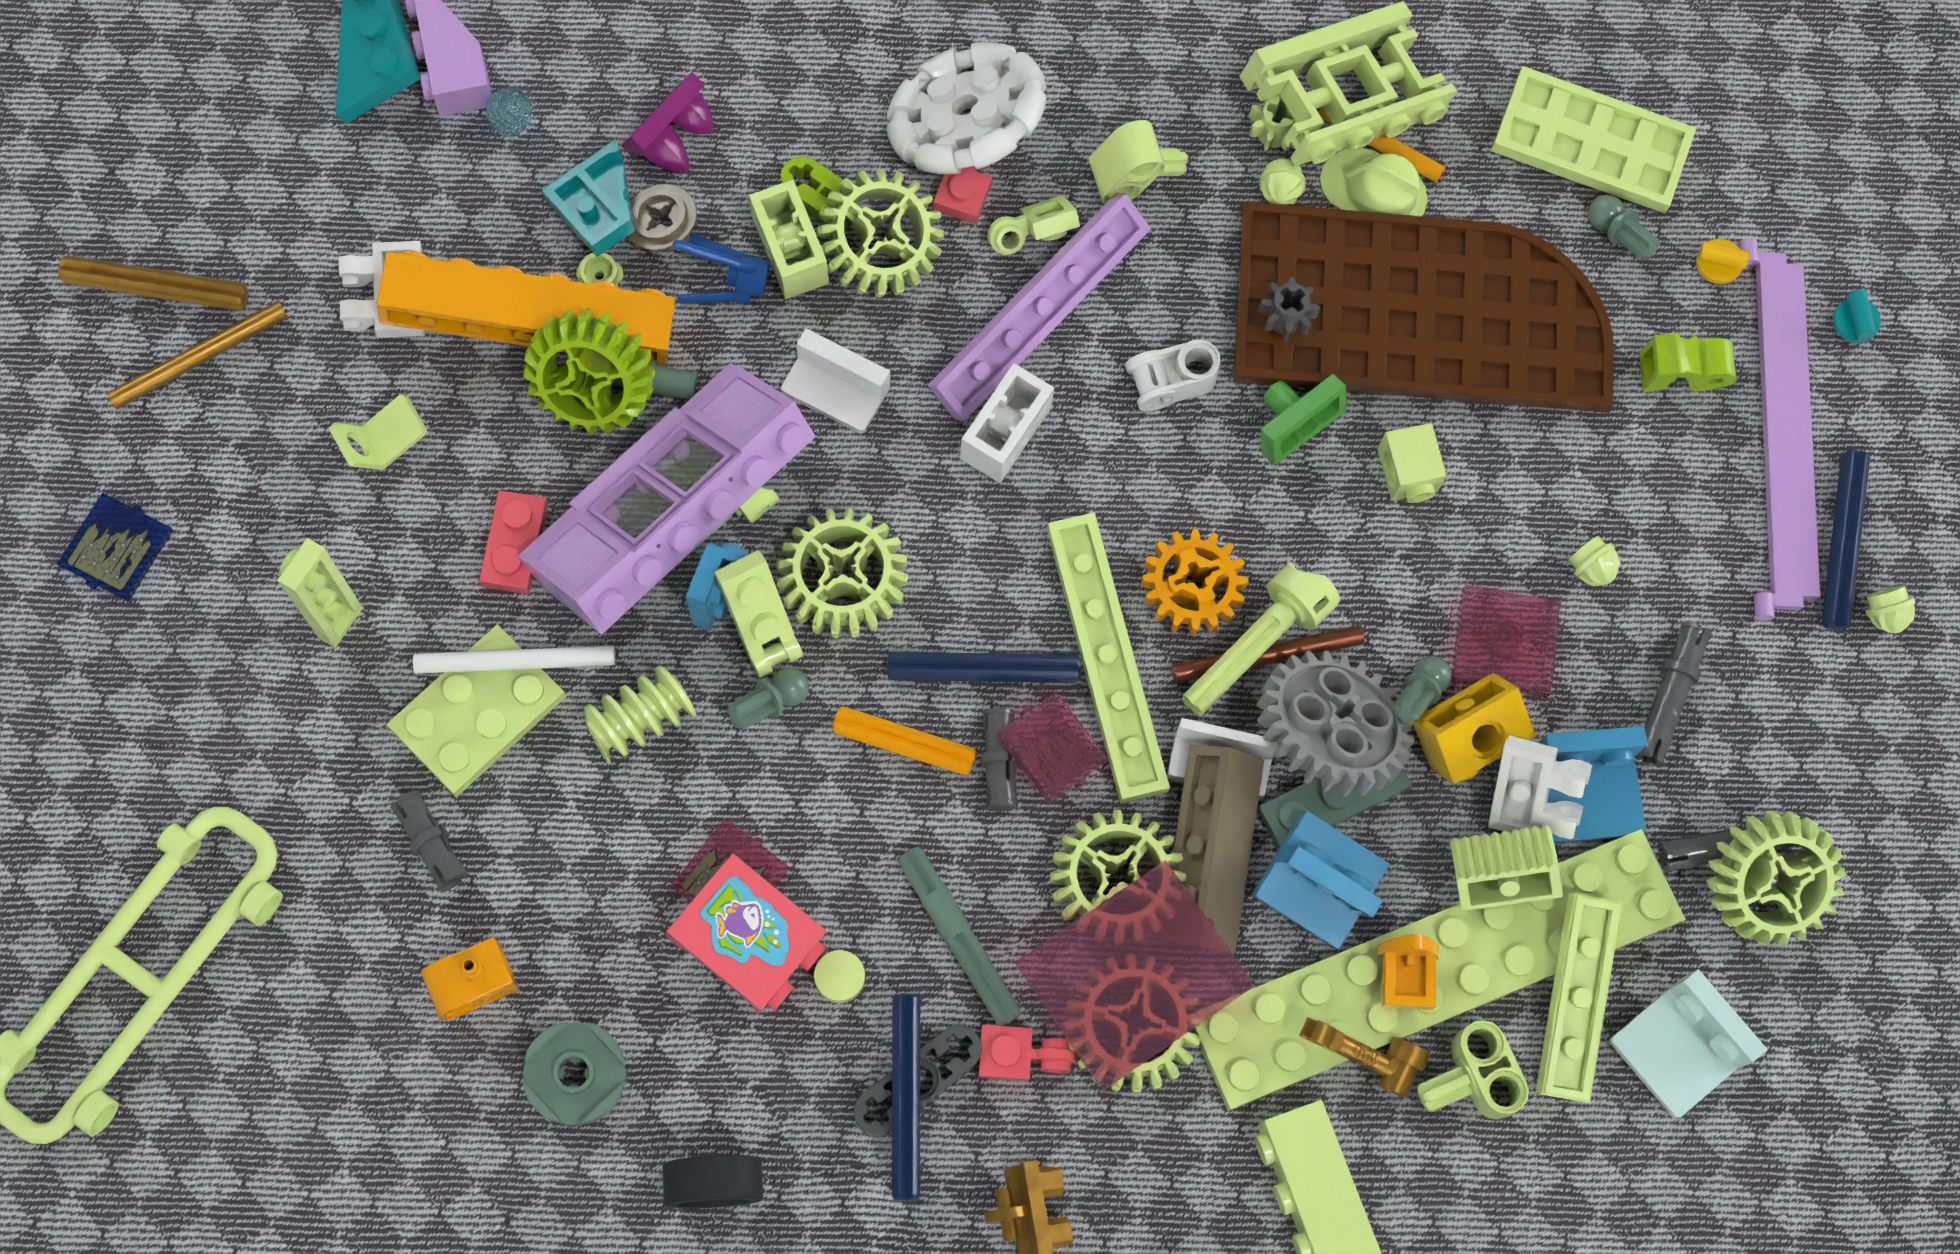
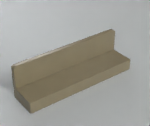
M1189 746L1173 853H1181L1183 860L1171 865V870L1185 873L1186 880L1184 883L1170 882L1171 887L1182 892L1181 903L1166 899V903L1172 907L1175 915L1172 920L1163 918L1160 936L1161 943L1203 948L1231 955L1235 954L1261 786L1263 758L1231 747Z

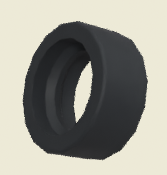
M714 1155L689 1157L668 1161L662 1166L663 1202L666 1207L683 1209L718 1208L752 1204L763 1199L762 1159L756 1156Z

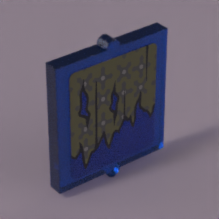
M102 492L57 562V565L85 580L90 589L94 590L99 587L129 602L174 530L144 514V510L140 506L136 505L132 508Z

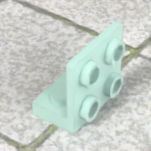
M1699 969L1681 978L1610 1038V1044L1673 1118L1682 1117L1735 1070L1753 1063L1768 1050Z

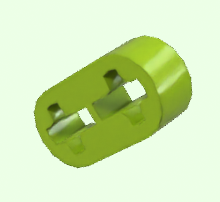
M796 157L789 160L781 171V183L794 180V176L803 178L806 174L810 175L812 187L802 183L797 190L807 213L821 223L828 224L818 215L822 207H831L826 199L831 191L842 194L839 185L843 179L811 158ZM845 217L844 229L851 227L852 222Z

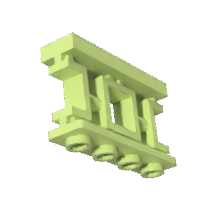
M1404 1L1254 51L1239 77L1248 91L1259 88L1256 95L1260 101L1280 95L1296 122L1283 139L1287 147L1293 145L1296 149L1290 157L1295 166L1310 161L1313 164L1322 163L1331 158L1336 152L1346 148H1350L1351 151L1359 150L1368 145L1374 138L1385 134L1388 138L1395 137L1413 124L1423 122L1425 125L1434 123L1448 112L1447 105L1457 93L1453 83L1442 86L1445 82L1442 73L1423 79L1406 52L1416 40L1418 34L1414 28L1408 30L1406 27L1413 15ZM1380 46L1382 47L1378 53L1385 63V66L1380 67L1370 51ZM1354 70L1370 98L1349 104L1333 76ZM1308 71L1305 79L1312 91L1306 92L1296 75ZM1395 81L1406 97L1405 100L1397 103L1394 102L1399 96L1391 85ZM1321 107L1324 108L1333 125L1323 129L1320 128L1324 121L1316 110Z

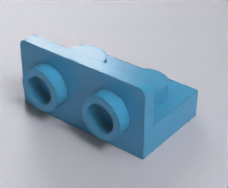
M707 543L686 594L693 625L711 631L716 617L720 619L725 617L728 606L714 572L749 555L750 553L747 550L731 543H722L721 547Z

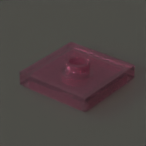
M1465 585L1461 593L1451 681L1473 685L1486 676L1495 673L1517 686L1521 694L1547 698L1551 694L1561 601Z

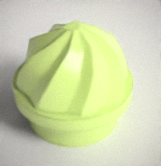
M1278 159L1266 166L1265 171L1260 176L1259 187L1269 204L1294 205L1297 198L1305 191L1306 179L1299 165L1295 166L1292 160Z
M1599 536L1582 546L1569 559V562L1576 569L1574 575L1577 579L1580 578L1591 586L1611 583L1616 578L1620 565L1614 545L1612 543L1606 545Z
M1905 585L1884 589L1866 596L1870 607L1865 610L1866 615L1877 629L1888 633H1900L1914 620V604L1916 602L1914 597L1908 596Z

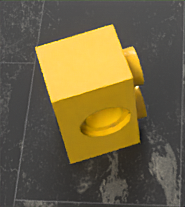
M1495 673L1486 676L1423 713L1420 719L1413 722L1429 767L1452 784L1474 777L1480 769L1502 757L1504 744L1509 735L1526 740L1536 737L1519 688Z

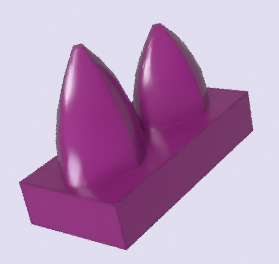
M691 72L630 135L621 147L634 159L642 154L655 165L664 169L688 173L690 166L686 149L678 134L669 124L673 122L683 130L696 134H711L713 132L712 113L707 101L700 93L705 84Z

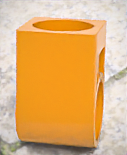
M495 937L440 959L421 971L441 1021L460 1017L519 990L503 948Z

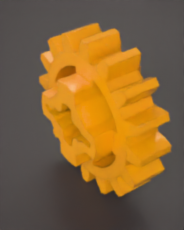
M1198 529L1192 530L1189 540H1184L1178 531L1174 532L1171 538V547L1159 541L1155 548L1157 557L1148 556L1144 568L1151 573L1143 575L1141 587L1152 590L1146 594L1144 603L1146 606L1158 604L1159 608L1155 619L1161 621L1167 616L1173 619L1171 624V631L1176 632L1181 624H1187L1190 635L1196 636L1199 626L1205 624L1207 630L1210 633H1214L1218 627V617L1229 624L1235 615L1231 607L1241 608L1245 597L1237 591L1246 589L1248 578L1238 576L1237 574L1242 571L1245 562L1243 559L1231 560L1230 555L1234 545L1229 543L1222 548L1216 545L1218 534L1214 532L1207 541L1200 540ZM1171 561H1174L1176 574L1169 576L1167 581L1163 582L1164 569ZM1187 576H1191L1195 582L1203 581L1202 588L1198 589L1195 583L1186 584ZM1226 583L1224 597L1219 603L1215 604L1213 590L1220 588L1221 584ZM1177 603L1180 604V605H1183V606H1185V607H1187V608H1190L1191 610L1182 608V607L1178 606Z

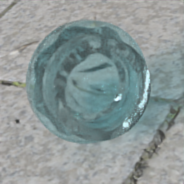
M505 88L496 91L490 96L486 103L487 114L485 118L490 121L491 129L496 130L502 136L519 134L530 124L533 111L532 104L522 91L515 88Z

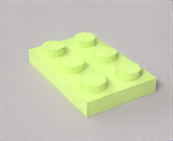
M497 624L467 652L518 650L522 648ZM541 668L444 672L386 725L457 798L566 698V695Z

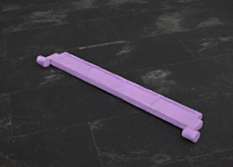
M1747 238L1740 240L1738 247L1742 250L1750 251L1747 267L1756 266L1770 593L1760 592L1754 594V616L1756 620L1766 621L1775 618L1774 609L1799 611L1804 607L1803 600L1820 599L1804 265L1787 264L1786 253L1758 251L1757 240Z

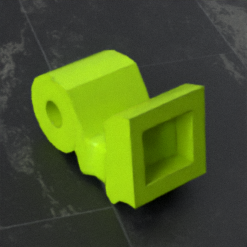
M1676 333L1654 335L1639 352L1643 392L1666 389L1677 378H1686L1692 391H1705L1732 385L1737 380L1732 341L1723 338L1698 340L1697 336L1683 339Z

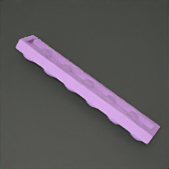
M1116 193L928 384V387L955 420L965 421L997 388L1013 363L1019 365L1151 230L1126 193Z

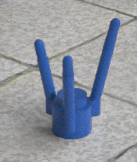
M690 232L689 242L673 241L675 249L729 266L726 285L735 287V291L682 294L677 298L680 304L736 302L750 305L751 295L763 298L769 274L770 260L744 254Z

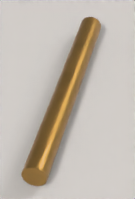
M277 301L107 392V395L115 408L119 409L283 321L288 316L280 302Z

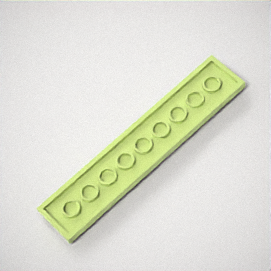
M1640 829L1560 862L1559 869L1563 897L1469 911H1461V905L1457 904L1190 1014L1202 1017L1203 1022L1201 1026L1192 1029L1194 1034L1201 1038L1200 1048L1227 1110L1231 1111L1351 1061L1300 1037V1032L1307 1017L1315 1021H1322L1343 1032L1345 1035L1377 1050L1389 1045L1393 1037L1406 1038L1554 976L1568 893L1623 902L1615 950L1686 920L1643 830ZM1412 934H1421L1433 939L1439 946V959L1436 960V1007L1433 1010L1382 1007V957L1378 956V945L1392 938Z

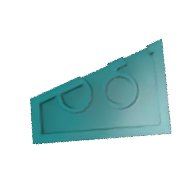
M342 0L336 117L345 123H349L421 79L399 0Z

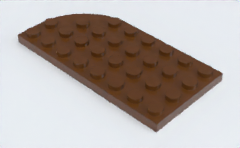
M1245 201L1243 203L1241 211L1233 382L1273 385L1278 381H1284L1289 387L1315 388L1334 374L1346 385V391L1604 413H1608L1613 407V334L1606 309L1598 293L1577 265L1560 250L1538 236L1515 226L1497 222ZM1291 277H1294L1296 284L1304 288L1310 286L1314 288L1310 297V303L1319 305L1320 310L1317 318L1309 319L1311 328L1306 336L1298 330L1290 334L1288 340L1285 341L1282 334L1272 329L1267 332L1264 330L1268 314L1259 313L1258 308L1261 300L1269 299L1267 291L1270 283L1273 282L1281 287L1287 284Z

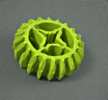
M589 307L583 310L579 317L569 309L563 313L561 318L553 316L547 320L544 327L538 329L531 339L532 344L529 345L525 352L524 361L527 364L523 378L531 381L528 386V395L541 397L538 401V410L551 409L554 412L552 415L553 423L562 418L569 421L570 432L577 429L579 425H582L586 428L589 436L597 432L599 427L609 435L616 429L617 425L625 428L632 422L634 417L642 414L647 404L646 400H649L653 393L654 383H652V380L655 376V366L648 364L651 359V349L638 348L642 341L641 334L629 336L625 332L627 329L626 320L617 326L610 323L609 311L602 314L600 319L594 318ZM565 349L568 355L566 364L558 367L556 353ZM622 378L624 390L613 395L610 389L613 380Z

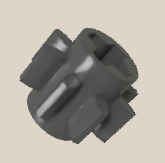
M1291 277L1289 282L1281 287L1273 282L1270 283L1267 291L1269 299L1261 300L1258 308L1259 313L1268 314L1264 330L1266 332L1272 329L1282 334L1285 341L1288 340L1290 334L1298 330L1306 336L1311 328L1309 319L1317 318L1320 310L1319 305L1310 303V297L1314 288L1312 286L1304 288L1296 284L1294 277Z

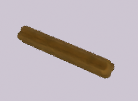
M70 255L61 258L58 268V276L67 284L238 311L245 309L249 294L246 285L241 282Z

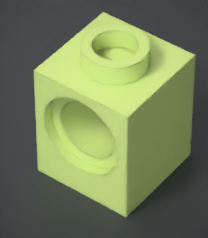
M1432 423L1385 432L1377 449L1391 501L1407 498L1408 503H1418L1434 497L1435 492H1438L1447 475Z

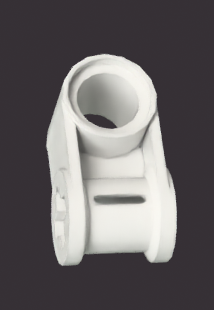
M1199 339L1162 350L1146 351L1129 359L1125 367L1127 373L1134 377L1140 395L1137 400L1139 409L1141 411L1158 410L1172 403L1202 396L1210 392L1217 381L1220 353L1213 344ZM1191 362H1201L1208 367L1209 371L1204 374H1194L1187 369L1186 365Z

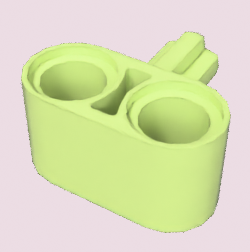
M1147 120L1132 121L1120 126L1089 158L1103 204H1106L1116 193H1126L1130 200L1136 198L1158 176H1181L1187 170L1186 163L1188 161L1187 154L1177 148L1160 149L1152 124Z
M1484 1020L1471 1023L1459 1031L1451 1041L1450 1051L1456 1068L1426 1080L1417 1086L1419 1099L1429 1112H1434L1470 1096L1479 1113L1495 1120L1506 1118L1522 1109L1528 1100L1529 1094L1527 1081L1504 1033L1494 1023ZM1475 1034L1485 1039L1489 1048L1486 1059H1479L1471 1054L1467 1045L1469 1035ZM1493 1081L1502 1082L1510 1090L1511 1100L1508 1107L1499 1106L1491 1098L1490 1085Z

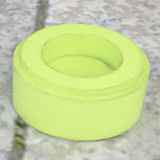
M844 950L831 951L825 954L815 967V985L821 996L828 1001L834 1003L851 1001L863 989L865 983L864 967L859 958L851 952Z

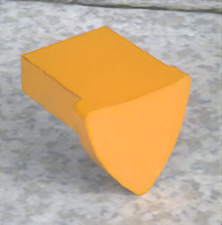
M1421 934L1400 936L1380 943L1378 945V956L1382 957V1007L1433 1010L1436 1007L1438 944L1433 939Z

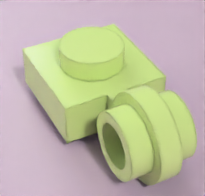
M1063 195L1020 208L1021 216L998 218L989 227L987 237L989 244L997 253L1011 255L1022 248L1028 235H1032L1035 240L1050 241L1065 236L1068 230L1080 227L1077 209ZM1012 231L1009 238L1002 240L1005 233Z

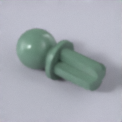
M1601 195L1591 202L1588 208V220L1595 229L1608 232L1607 238L1613 244L1622 243L1633 254L1643 260L1653 256L1660 246L1659 239L1639 223L1637 213L1632 210L1625 212V207L1621 200L1613 195Z
M1437 656L1424 657L1416 663L1413 673L1408 675L1403 682L1402 694L1393 705V714L1400 717L1403 724L1411 725L1414 720L1421 718L1427 708L1437 704L1441 693L1448 688L1452 679V672L1448 663Z
M789 667L779 670L773 676L771 683L766 680L756 683L754 691L729 705L727 712L731 717L732 724L735 727L747 729L768 716L773 718L780 716L783 713V706L799 705L806 699L809 693L808 678L799 669Z

